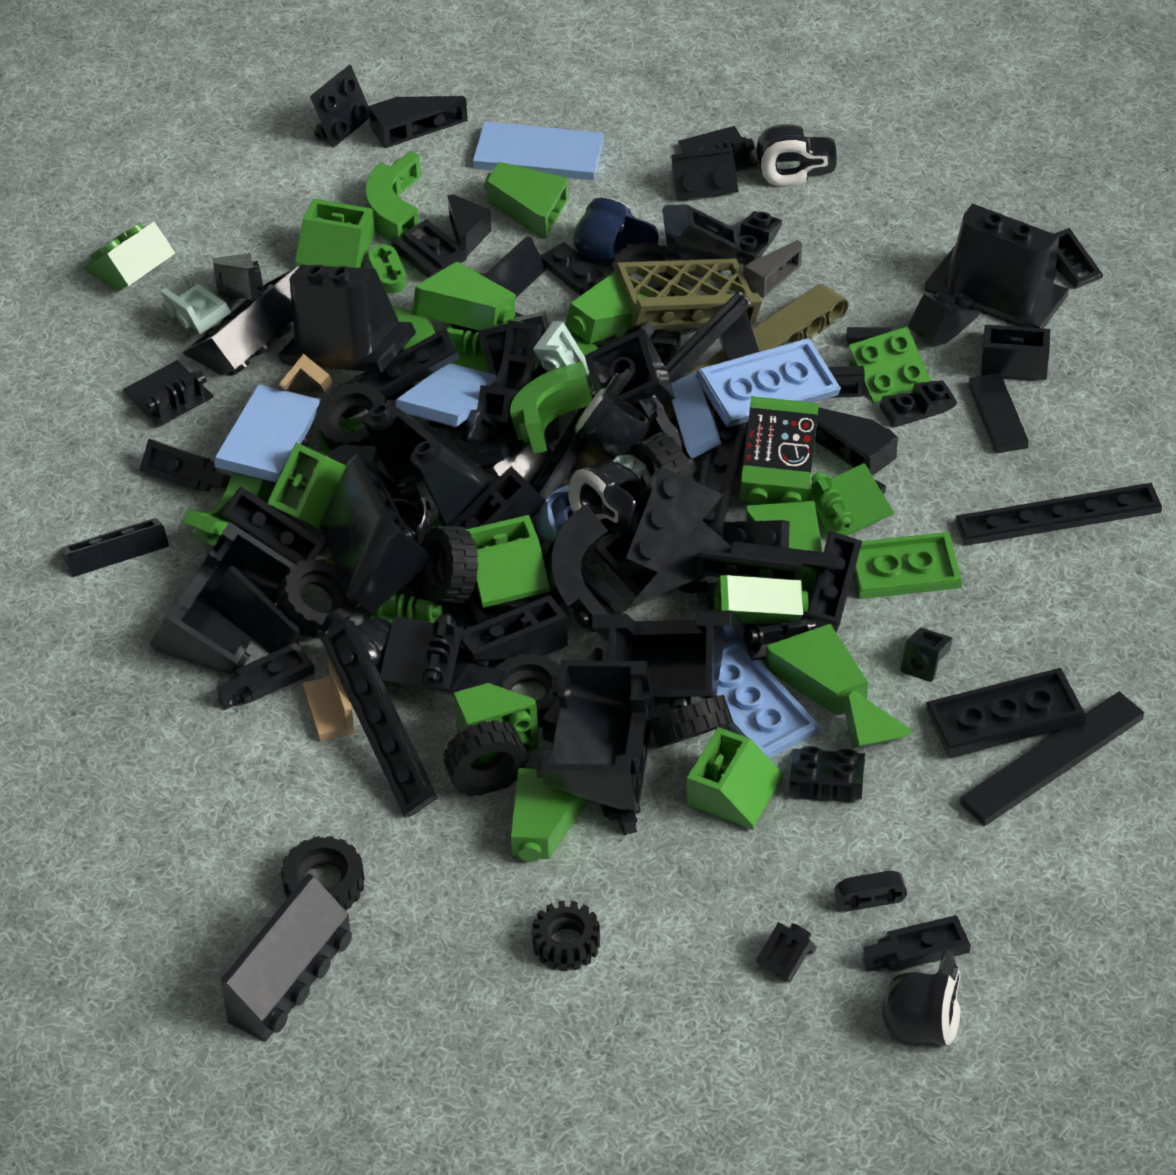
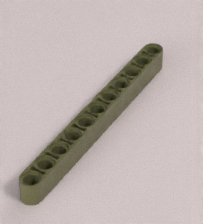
M824 284L814 286L752 329L759 352L807 338L813 339L812 335L815 333L820 334L833 325L835 319L845 316L849 306L848 300ZM723 350L687 375L698 371V369L726 362ZM708 398L710 407H711V409H712V408H714V406H713V404L711 403L710 399ZM672 400L662 404L671 424L677 430H680ZM588 442L572 467L578 470L600 462L614 460L616 457L603 454Z

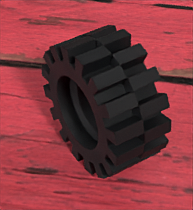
M565 900L558 901V908H554L551 903L546 906V913L543 910L537 913V919H534L532 923V941L534 953L539 955V961L542 964L548 961L549 968L554 970L557 964L561 965V971H568L567 965H573L575 971L581 969V961L587 966L591 963V956L596 958L598 948H600V924L594 911L589 913L588 906L583 904L578 909V902L571 901L569 907L565 906ZM561 929L576 930L581 936L579 939L569 943H561L552 939L553 934Z

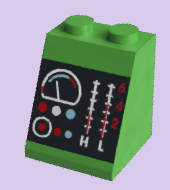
M751 396L740 501L750 502L755 505L808 501L819 403Z

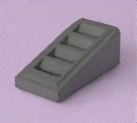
M796 240L744 266L743 274L751 292L758 293L761 298H764L801 266L802 243Z

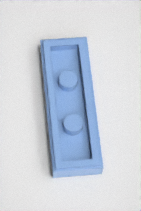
M697 371L671 383L675 399L672 400L686 451L691 458L722 444L707 395L695 377Z

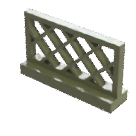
M736 258L617 263L615 269L633 312L631 319L633 327L649 321L656 328L655 330L701 328L712 317V307L724 305L734 295L727 294L729 289L734 292H741L749 299L751 304L746 309L750 324H755L762 303L759 294L751 292ZM730 270L733 276L728 278L717 271ZM696 271L704 277L700 280L687 272ZM666 272L674 276V278L670 281L657 273ZM636 273L644 279L640 282L628 274ZM711 279L723 285V287L719 290L707 282ZM681 280L694 288L689 291L677 283ZM651 281L664 289L659 292L647 286V284ZM702 291L708 295H697V293ZM669 292H672V293H674V294H676V295H678V296H666V295H667ZM642 293L648 297L638 298L637 295Z

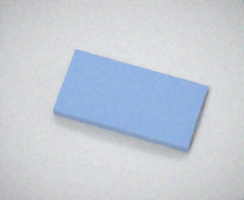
M484 121L473 158V168L494 170L498 162H503L567 178L594 180L604 143V133Z
M809 338L698 369L695 376L727 428L748 422L751 396L817 402L837 396L841 390V387Z
M450 363L397 398L396 406L411 416L457 427L468 419L471 410L478 409L480 386L492 384L497 375Z
M258 384L217 453L214 467L277 483L295 443H302L318 415L317 409L321 406V400Z
M731 640L724 644L717 696H725L733 719V723L728 724V726L734 733L750 738L770 759L820 732V725L760 660L751 661L742 640Z

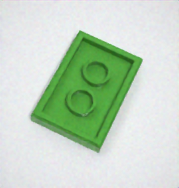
M949 532L862 541L854 570L859 599L962 588V579Z

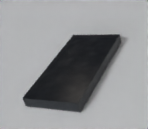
M1061 668L926 702L928 715L949 758L1086 723V714Z

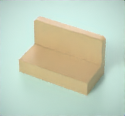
M303 354L282 379L279 386L281 390L293 393L306 378L326 393L334 383L327 372Z
M328 659L329 677L302 683L320 742L355 734L351 704L330 659Z

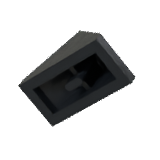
M454 194L447 195L449 219L456 243L466 250L467 257L492 231L490 209Z

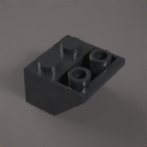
M687 204L665 205L663 207L662 213L667 250L674 256L682 257L686 260L734 259L741 251L737 229Z
M985 324L981 375L1001 373L1002 377L1047 380L1051 329Z

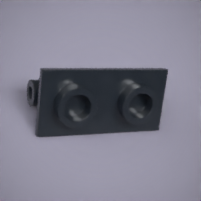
M802 617L799 621L765 626L754 625L752 628L746 629V640H743L751 661L765 659L767 645L816 629V624L813 619Z

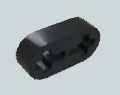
M883 871L849 877L840 881L834 888L839 909L844 912L899 903L907 896L903 876L897 871Z

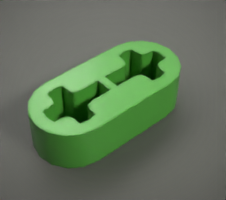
M384 244L373 247L369 251L370 269H376L386 293L401 292L407 285L406 272L394 247ZM381 258L388 260V263L383 264ZM392 274L394 280L387 278V275Z

